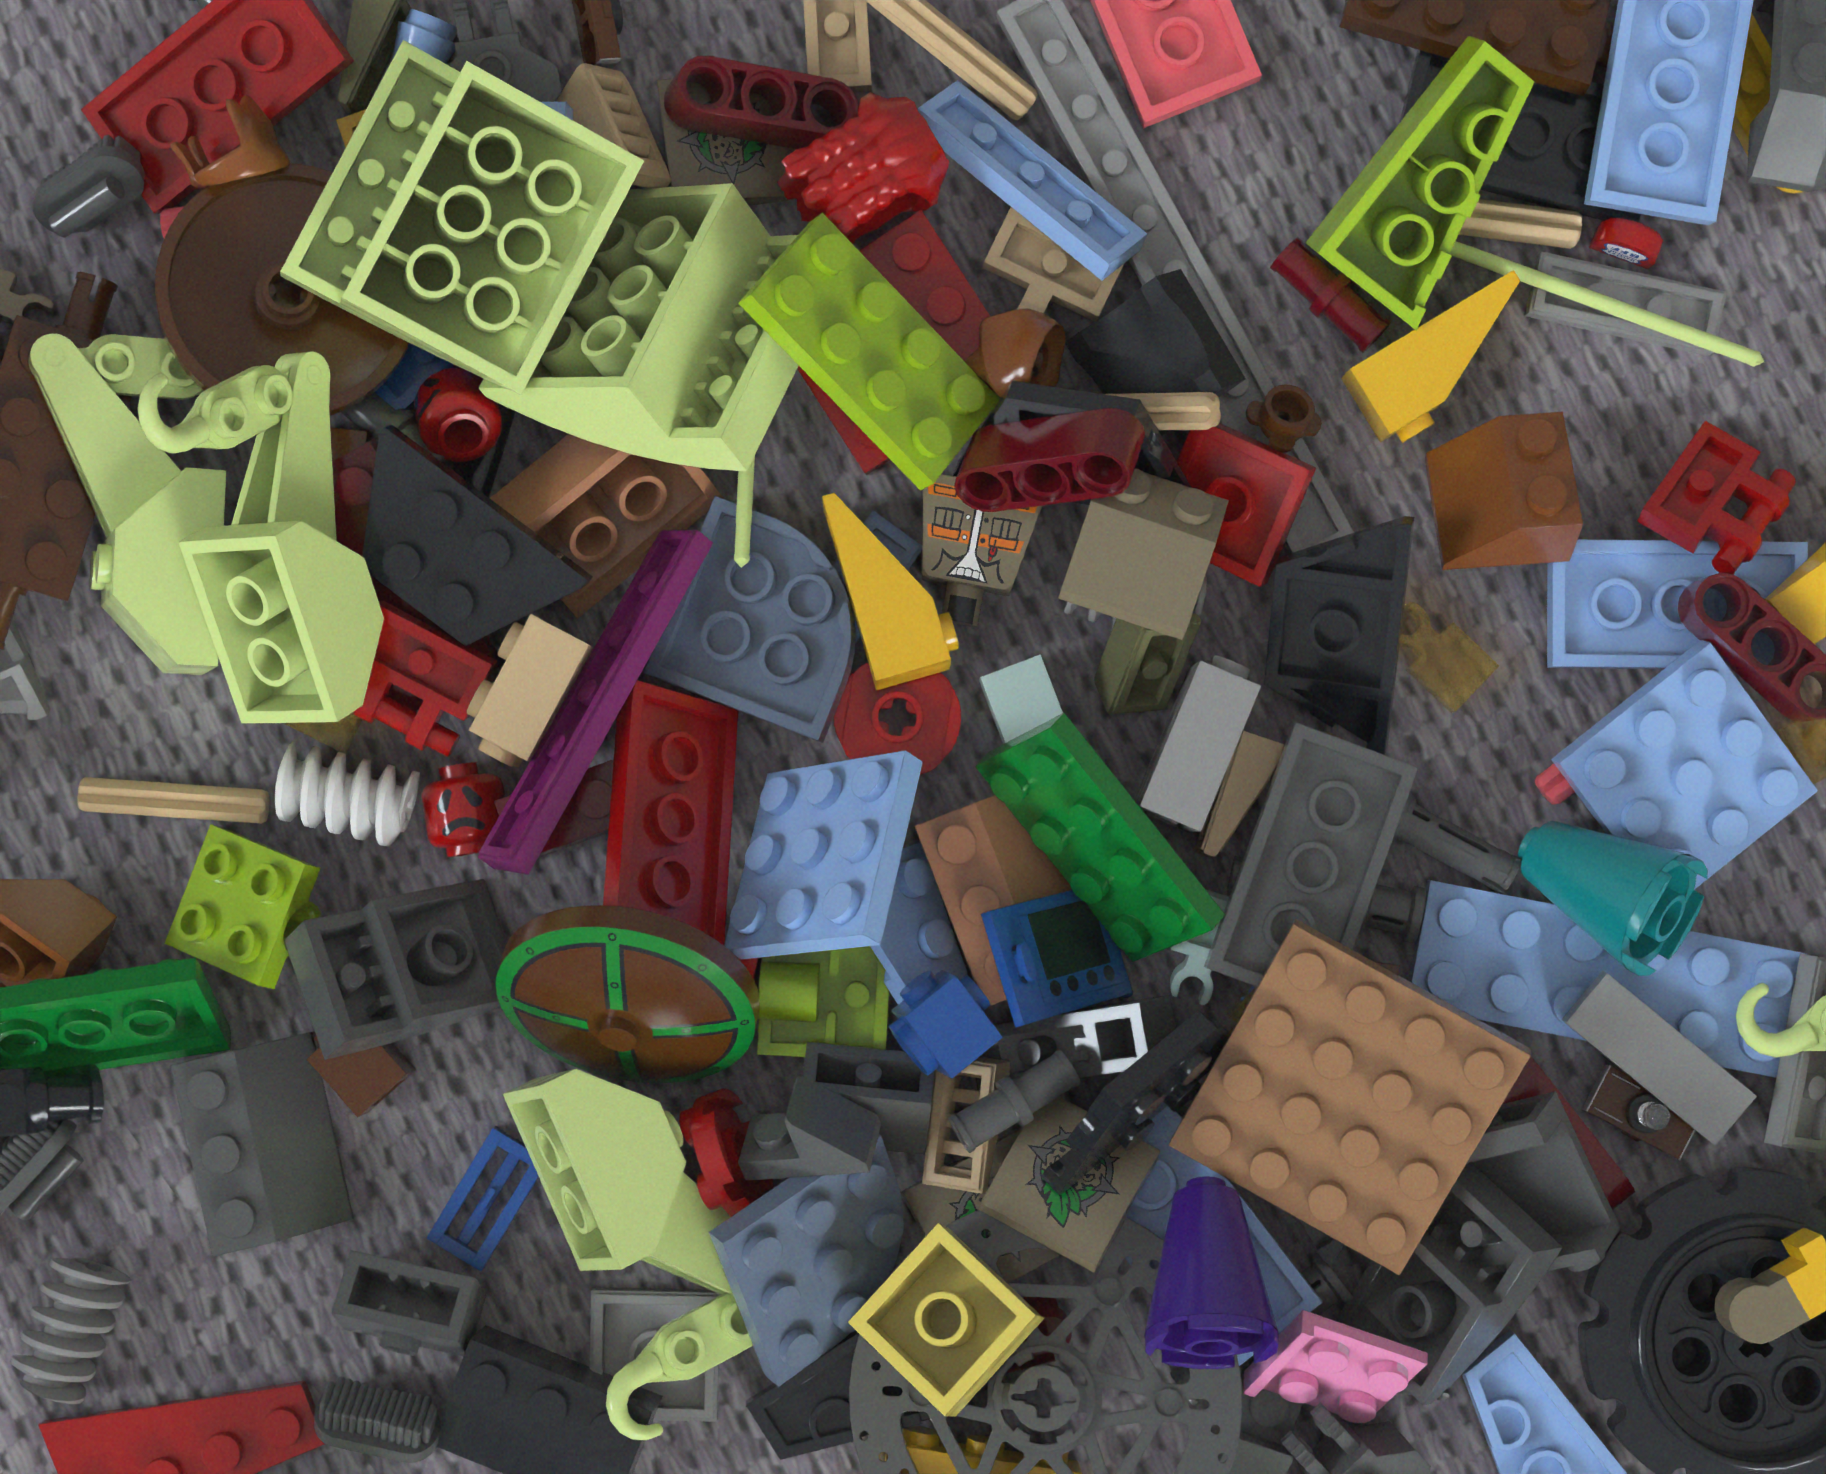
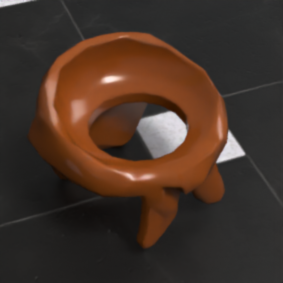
M245 95L242 97L240 105L234 99H226V108L240 140L241 146L210 164L197 136H190L188 138L189 149L179 142H172L170 144L172 151L184 164L192 186L204 189L207 186L258 176L289 166L291 161L277 142L276 131L271 120L250 96Z
M1028 308L1011 310L986 317L979 325V349L973 352L966 359L965 363L978 377L987 382L1000 398L1012 381L1055 387L1059 381L1066 336L1064 327L1046 314ZM1033 368L1038 370L1037 376H1032Z

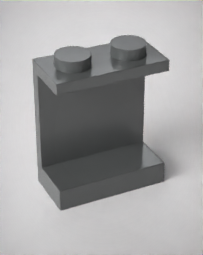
M1554 1091L1502 1104L1467 1163H1473L1563 1247L1547 1271L1568 1267L1570 1271L1578 1272L1597 1265L1604 1259L1605 1252L1621 1227L1557 1092Z

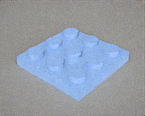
M1704 640L1697 642L1551 759L1606 834L1690 854L1704 862L1708 870V878L1818 791L1713 645ZM1697 874L1694 890L1707 879Z
M905 750L767 773L765 785L760 795V805L750 845L745 854V865L738 893L730 914V924L724 946L742 960L881 945L923 761Z

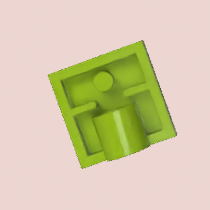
M210 824L164 944L257 986L275 989L285 960L289 956L284 940L304 920L321 917L318 906L308 901L321 868L232 830Z
M865 946L762 957L759 980L760 1009L758 1014L757 1055L805 1057L807 1042L886 1050L889 990L884 984L886 970L871 947Z

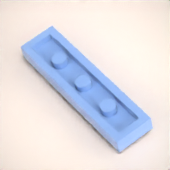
M955 81L918 108L919 113L925 118L938 143L948 156L1101 281L1141 250L1147 236L1144 230L960 81Z

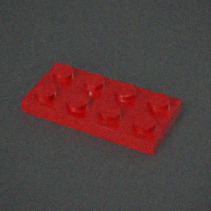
M213 0L86 104L81 111L101 139L105 135L111 136L114 140L117 136H121L141 153L140 163L145 172L144 189L141 196L154 214H160L165 208L176 206L197 189L191 185L184 164L170 147L172 142H179L189 149L188 138L190 136H197L210 164L241 146L239 136L226 108V99H234L240 105L242 97L245 95L250 96L271 120L273 126H275L352 64L354 60L312 0Z
M639 680L636 681L616 720L603 905L635 908L667 916L704 932L724 945L738 710Z

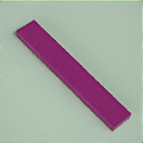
M662 530L657 535L479 851L478 858L493 869L529 875L713 544L700 531Z

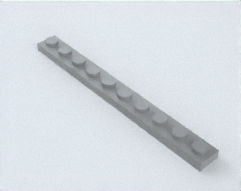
M1016 0L997 10L996 19L1030 82L1037 90L1042 104L1086 184L1147 233L1141 250L1128 260L1141 285L1143 286L1155 276L1181 269L1245 376L1246 380L1219 397V410L1221 413L1219 423L1269 445V439L1263 434L1261 428L1250 424L1246 419L1245 413L1250 402L1264 401L1267 393L1274 388V385L1063 0ZM1303 438L1295 441L1293 449L1284 453L1316 467V470L1284 543L1289 554L1354 533Z

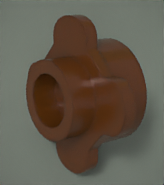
M1293 385L1275 386L1267 393L1264 401L1250 402L1245 413L1247 421L1252 425L1259 426L1263 434L1269 439V445L1279 452L1291 451L1295 446V441L1305 435L1311 437L1317 435L1322 425L1321 418L1315 413V406L1311 397L1304 390Z

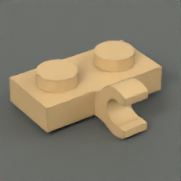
M1010 207L987 254L983 269L1027 289L1018 309L1028 308L1045 314L1052 301L1096 322L1124 264L1101 281L1026 218Z

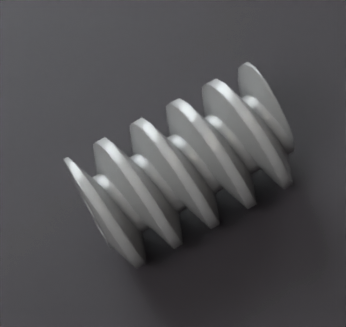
M77 1257L72 1259L52 1258L49 1265L63 1275L64 1279L62 1283H41L39 1289L53 1299L54 1304L52 1307L34 1306L31 1308L30 1315L44 1324L43 1331H22L20 1339L35 1349L33 1355H12L10 1363L25 1373L23 1380L19 1382L27 1391L55 1402L80 1404L87 1395L86 1388L80 1382L89 1381L96 1373L95 1363L90 1358L100 1356L106 1348L105 1340L100 1333L111 1331L116 1323L115 1316L108 1309L119 1308L124 1303L125 1293L118 1285L128 1284L132 1279L118 1269L92 1260Z

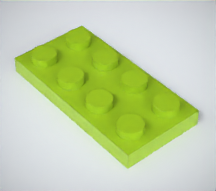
M823 213L808 223L738 303L920 491L936 482L1000 400Z

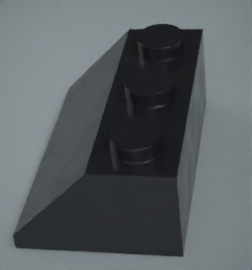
M485 1325L468 1343L446 1401L437 1447L503 1474H633L645 1440H632L619 1433L609 1419L606 1409L607 1389L614 1376L604 1372L601 1375L592 1371L587 1365ZM642 1387L635 1389L629 1396L627 1403L628 1413L632 1420L642 1425L652 1424L663 1396Z

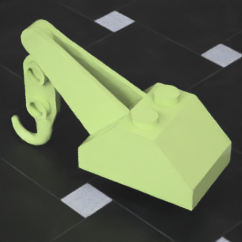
M52 333L41 336L35 341L29 353V368L43 394L107 538L103 544H98L97 551H92L90 589L101 590V607L163 673L203 675L218 666V655L178 542L204 527L224 526L226 470L186 467L181 471L165 451L156 448L149 441L138 419L117 395L140 397V393L147 381L158 373H163L168 378V383L161 389L158 398L186 400L200 395L204 390L187 375L177 362L166 339L109 334L97 338L89 347L77 348L70 339L63 335Z
M311 351L285 354L278 359L275 367L270 365L250 367L203 391L197 397L194 406L184 420L172 428L163 423L157 408L158 395L161 389L168 383V378L163 373L156 374L145 384L140 393L138 403L139 423L145 436L156 448L168 453L186 452L192 448L229 449L257 435L231 525L204 527L178 542L241 723L340 721L364 703L384 616L365 558L336 540L329 413L330 369L327 361L321 354Z
M578 1069L535 1078L503 1093V1096L580 1271L622 1270L642 1260L721 1294L663 1325L637 1358L627 1363L614 1375L607 1389L606 1409L609 1419L619 1433L632 1440L646 1441L660 1436L663 1433V1427L659 1423L642 1425L632 1420L628 1413L627 1403L629 1396L635 1389L651 1382L692 1379L753 1346L709 1234L711 1230L731 1216L727 1214L723 1207L712 1211L709 1210L700 1197L697 1184L683 1172L686 1160L680 1149L684 1143L682 1131L674 1116L669 1111H664L659 1101Z

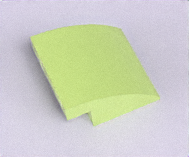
M403 40L283 265L280 276L441 359L522 395L644 160L466 61L461 72Z
M733 183L629 189L522 395L486 379H483L479 390L487 398L540 423L625 453L699 468L747 471L799 365L738 303L798 235L770 236Z

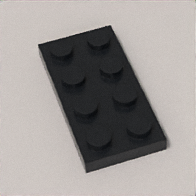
M1417 50L1400 122L1450 58ZM1591 82L1585 95L1580 96L1534 83L1498 160L1493 161L1480 190L1551 208L1577 211L1583 216L1603 221L1610 218H1622L1639 223L1641 216L1638 213L1584 204L1604 85Z

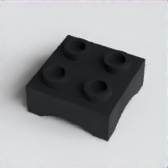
M1181 269L1155 276L1117 308L1065 342L1075 361L1091 376L1103 394L1213 392L1218 397H1221L1246 380ZM1171 430L1158 431L1160 432L1161 436H1163Z

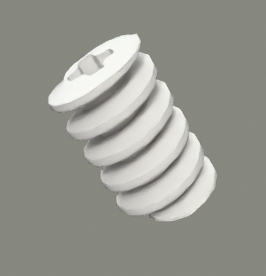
M292 741L283 756L275 785L276 814L279 820L291 822L300 812L303 825L310 828H316L325 817L328 831L334 834H341L350 823L353 838L364 841L375 829L378 844L390 847L399 834L406 830L418 794L420 772L412 771L404 785L399 786L396 785V770L393 765L388 764L379 779L375 780L371 778V760L363 758L355 772L351 774L347 773L345 753L338 752L327 768L322 766L321 747L313 746L305 760L299 761L297 760L296 741Z

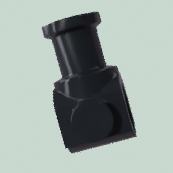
M96 1065L86 1066L83 1072L79 1074L45 1076L41 1067L0 1070V1137L39 1133L46 1130L48 1121L85 1118L89 1124H96L102 1121L104 1108L103 1084L99 1068Z

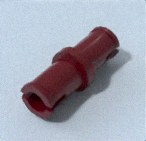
M1299 237L1294 239L1270 266L1274 272L1282 276L1311 303L1309 311L1317 318L1324 315L1356 344L1362 353L1368 350L1391 324L1387 318L1384 319L1350 287L1352 280L1344 273L1336 275L1303 244Z

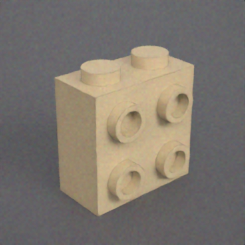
M530 614L525 625L515 621L506 634L497 654L498 657L506 661L495 682L484 679L467 709V714L475 718L469 731L483 738L478 750L511 767L519 768L523 759L530 762L594 648Z

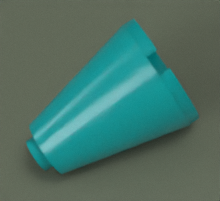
M1549 821L1540 828H1532L1523 838L1518 850V857L1522 861L1521 873L1523 877L1622 966L1638 976H1649L1657 971L1647 964L1658 954L1668 960L1675 954L1690 932L1705 896L1694 890L1697 874L1706 879L1708 878V870L1702 860L1687 853L1557 821Z

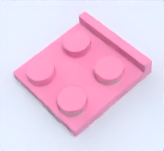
M1302 1310L1278 1335L1279 1346L1277 1353L1265 1361L1255 1364L1253 1362L1244 1371L1243 1394L1255 1397L1264 1389L1279 1394L1283 1399L1293 1403H1306L1316 1407L1321 1402L1329 1412L1338 1414L1346 1421L1366 1423L1376 1417V1413L1398 1392L1406 1389L1408 1382L1427 1365L1428 1353Z

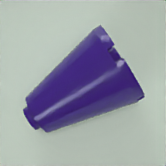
M1204 1176L1190 1179L1187 1181L1186 1187L1176 1191L1173 1196L1144 1333L1145 1352L1151 1356L1156 1348L1160 1349L1162 1363L1192 1369L1234 1368V1355L1253 1352L1254 1364L1265 1361L1277 1353L1279 1333L1239 1193L1235 1189L1226 1186L1225 1181L1217 1177Z

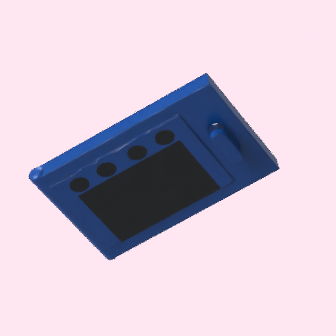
M1073 890L981 914L1015 1028L1120 996L1128 998L1133 995L1120 948L1113 942L1109 932L1096 918L1086 902L1078 898Z

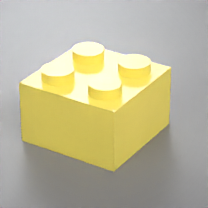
M938 1223L848 1323L944 1416L956 1417L1044 1318L952 1230Z

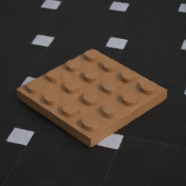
M1295 919L1172 1135L1169 1146L1400 1275L1529 1060L1531 1048Z

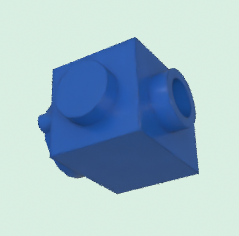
M943 970L939 971L936 975L932 971H926L902 989L900 996L903 1001L891 1010L897 1018L889 1026L893 1036L909 1058L926 1076L936 1069L952 1079L1003 1038L983 1012L991 1005L989 1000L968 975L959 980L956 975Z

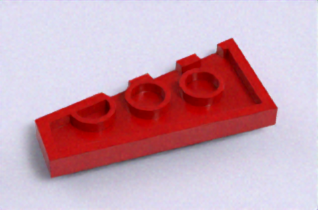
M306 1381L233 1391L203 1398L167 1401L157 1405L108 1410L78 1417L49 1419L38 1424L58 1474H255L325 1444L318 1438L314 1429L316 1406Z

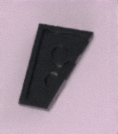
M857 1331L849 1334L830 1351L778 1387L773 1383L746 1401V1407L780 1460L853 1442L849 1386L852 1361L859 1337ZM876 1361L873 1363V1369L878 1371L881 1365ZM885 1386L883 1389L884 1394L887 1396H900L903 1392L902 1388L898 1386ZM974 1398L967 1403L978 1407ZM906 1411L901 1416L902 1429L920 1425L922 1421L930 1420L926 1412ZM867 1431L861 1432V1437L869 1435Z

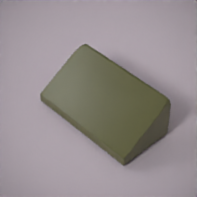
M1192 613L1183 640L1116 618L1094 677L1095 686L1108 714L1166 710L1201 624L1197 614Z

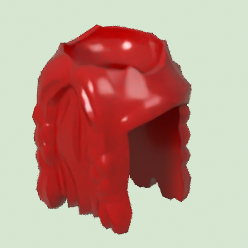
M870 92L860 98L857 117L850 118L842 127L830 130L823 137L814 139L809 146L796 149L781 161L785 167V173L777 183L781 191H784V196L788 200L797 199V211L801 213V221L810 222L823 213L853 244L859 237L877 230L901 212L926 211L937 204L940 188L950 161L946 158L942 147L929 128L925 118L919 113L914 101L907 97L884 98Z

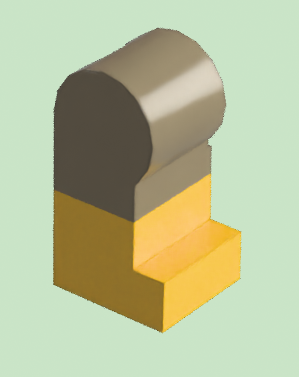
M1807 1228L1798 1230L1781 1240L1790 1257L1760 1273L1753 1279L1739 1277L1728 1281L1722 1286L1715 1298V1313L1721 1325L1729 1332L1750 1343L1764 1344L1779 1338L1825 1312L1826 1241L1822 1234Z

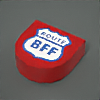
M1610 218L1596 227L1589 248L1649 269L1657 260L1663 239L1657 231L1644 224L1628 219Z

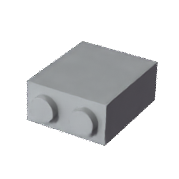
M1214 655L1213 660H1208L1207 663L1200 660L1188 669L1134 799L1147 816L1188 833L1201 832L1261 688V685L1247 680L1250 669Z

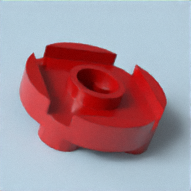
M865 663L848 678L834 715V727L843 750L850 760L906 750L923 761L920 772L921 776L935 770L955 746L961 727V707L950 681L941 672L876 691L869 664ZM897 699L906 701V711L916 715L915 725L904 726L900 736L889 734V725L878 719L880 710L891 709L894 700Z
M722 1088L695 1099L692 1108L680 1112L679 1123L686 1142L692 1148H695L702 1170L697 1175V1187L700 1197L709 1210L712 1211L723 1207L727 1214L732 1217L760 1198L762 1192L772 1189L773 1179L745 1180L738 1160L750 1120L744 1123L740 1121L733 1108L742 1105L743 1102L734 1092Z

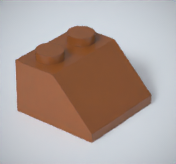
M1563 412L1498 416L1426 453L1425 464L1442 570L1570 561L1583 527V519Z

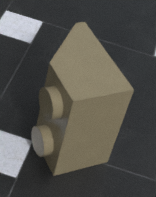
M1135 468L1129 487L1123 493L1112 497L1091 499L1058 599L1183 640L1218 539L1229 500L1145 473Z

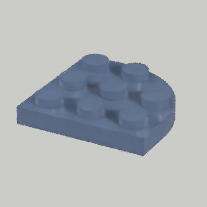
M714 496L700 531L713 544L653 650L644 673L823 743L846 687L855 654V618L846 586L829 558L811 540L787 523L752 510L750 561L741 568L734 561L737 504Z
M880 1134L870 1173L788 1178L709 1232L764 1375L778 1387L830 1351L851 1332L856 1331L848 1321L892 1273L904 1231L903 1207L899 1186Z

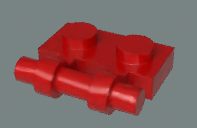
M1704 421L1643 507L1637 522L1693 554L1705 536L1717 542L1720 547L1712 559L1714 569L1719 573L1735 574L1741 563L1750 562L1762 546L1761 534L1770 522L1778 521L1790 504L1788 495L1796 485V479L1790 472L1784 469H1775L1768 480L1751 471L1761 451ZM1733 496L1745 502L1748 508L1740 520L1724 511Z
M382 600L379 604L384 621L364 703L353 711V715L370 724L376 719L406 735V743L421 751L428 746L449 757L459 741L460 734L439 724L441 715L445 711L462 721L469 718L470 715L467 714L469 704L482 681L489 679L497 660L469 645L464 646L454 637ZM392 684L423 700L418 712L388 697Z

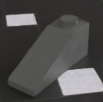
M1164 995L1077 1009L1016 1028L1013 1021L996 1023L993 1025L1003 1038L979 1057L1010 1061L1009 1077L1011 1079L1041 1063L1059 1049L1071 1062L1079 1078L1123 1072L1176 1029L1171 996ZM976 1078L977 1089L980 1090L981 1079Z

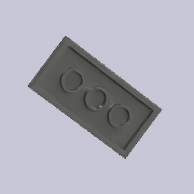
M1297 722L1293 723L1225 907V916L1220 921L1204 967L1257 987L1295 919L1353 950L1419 767Z

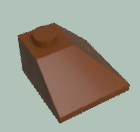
M0 879V987L26 984L35 979H59L87 974L103 953L117 916L106 909L96 897L84 893L66 879Z

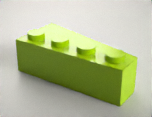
M1468 36L1306 241V244L1417 331L1427 310L1424 308L1437 279L1441 280L1452 257L1450 252L1466 218L1471 217L1481 196L1478 193L1493 161L1498 160L1535 81L1486 41Z

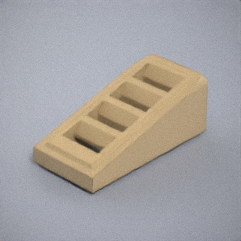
M587 63L580 64L556 101H566L573 109V121L644 160L632 185L647 188L668 187L672 181L636 95L625 75L621 71Z
M1242 731L1206 821L1199 833L1194 848L1197 850V854L1206 857H1216L1222 851L1274 774L1285 744Z
M978 1057L952 1079L936 1069L934 1070L922 1184L980 1194L987 1192L998 1135L979 1145L973 1152L969 1153L959 1140L949 1139L952 1126L948 1117L952 1114H957L954 1113L956 1102L973 1104L996 1090L995 1082L1005 1076H1009L1010 1061ZM961 1076L980 1078V1090L959 1087ZM953 1154L973 1158L972 1169L944 1165L945 1155Z

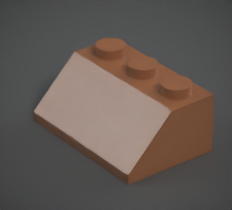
M568 434L490 499L593 576L586 586L561 598L563 603L578 619L639 569L660 531L688 529L709 511L714 496L723 499L724 497L699 467L667 463L625 453Z
M994 795L914 826L973 980L989 1000L990 1006L1007 999L981 914L1072 890L1067 880L1047 855L1034 844L1030 834L1005 803Z

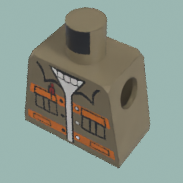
M941 474L934 484L923 489L922 580L946 585L941 614L949 612L953 624L978 627L984 592L1009 596L1042 506L998 512H982L969 507L958 497L954 487L955 476Z

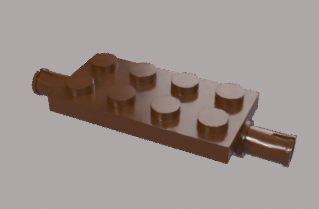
M1345 0L1339 25L1340 28L1446 58H1451L1465 39L1471 36L1486 41L1535 81L1534 83L1584 96L1590 87L1597 65L1607 68L1613 29H1610V22L1606 21L1611 0Z
M77 272L76 283L62 325L52 327L16 315L0 365L1 650H4L6 646L5 640L19 595L26 596L27 592L31 591L68 602L95 517V511L28 364V357L33 344L43 335L52 333L63 335L70 339L77 348L89 347L94 340L101 337L114 292L117 291L118 285L102 278L92 303L89 301V296L96 275L85 272ZM117 395L129 408L132 396Z

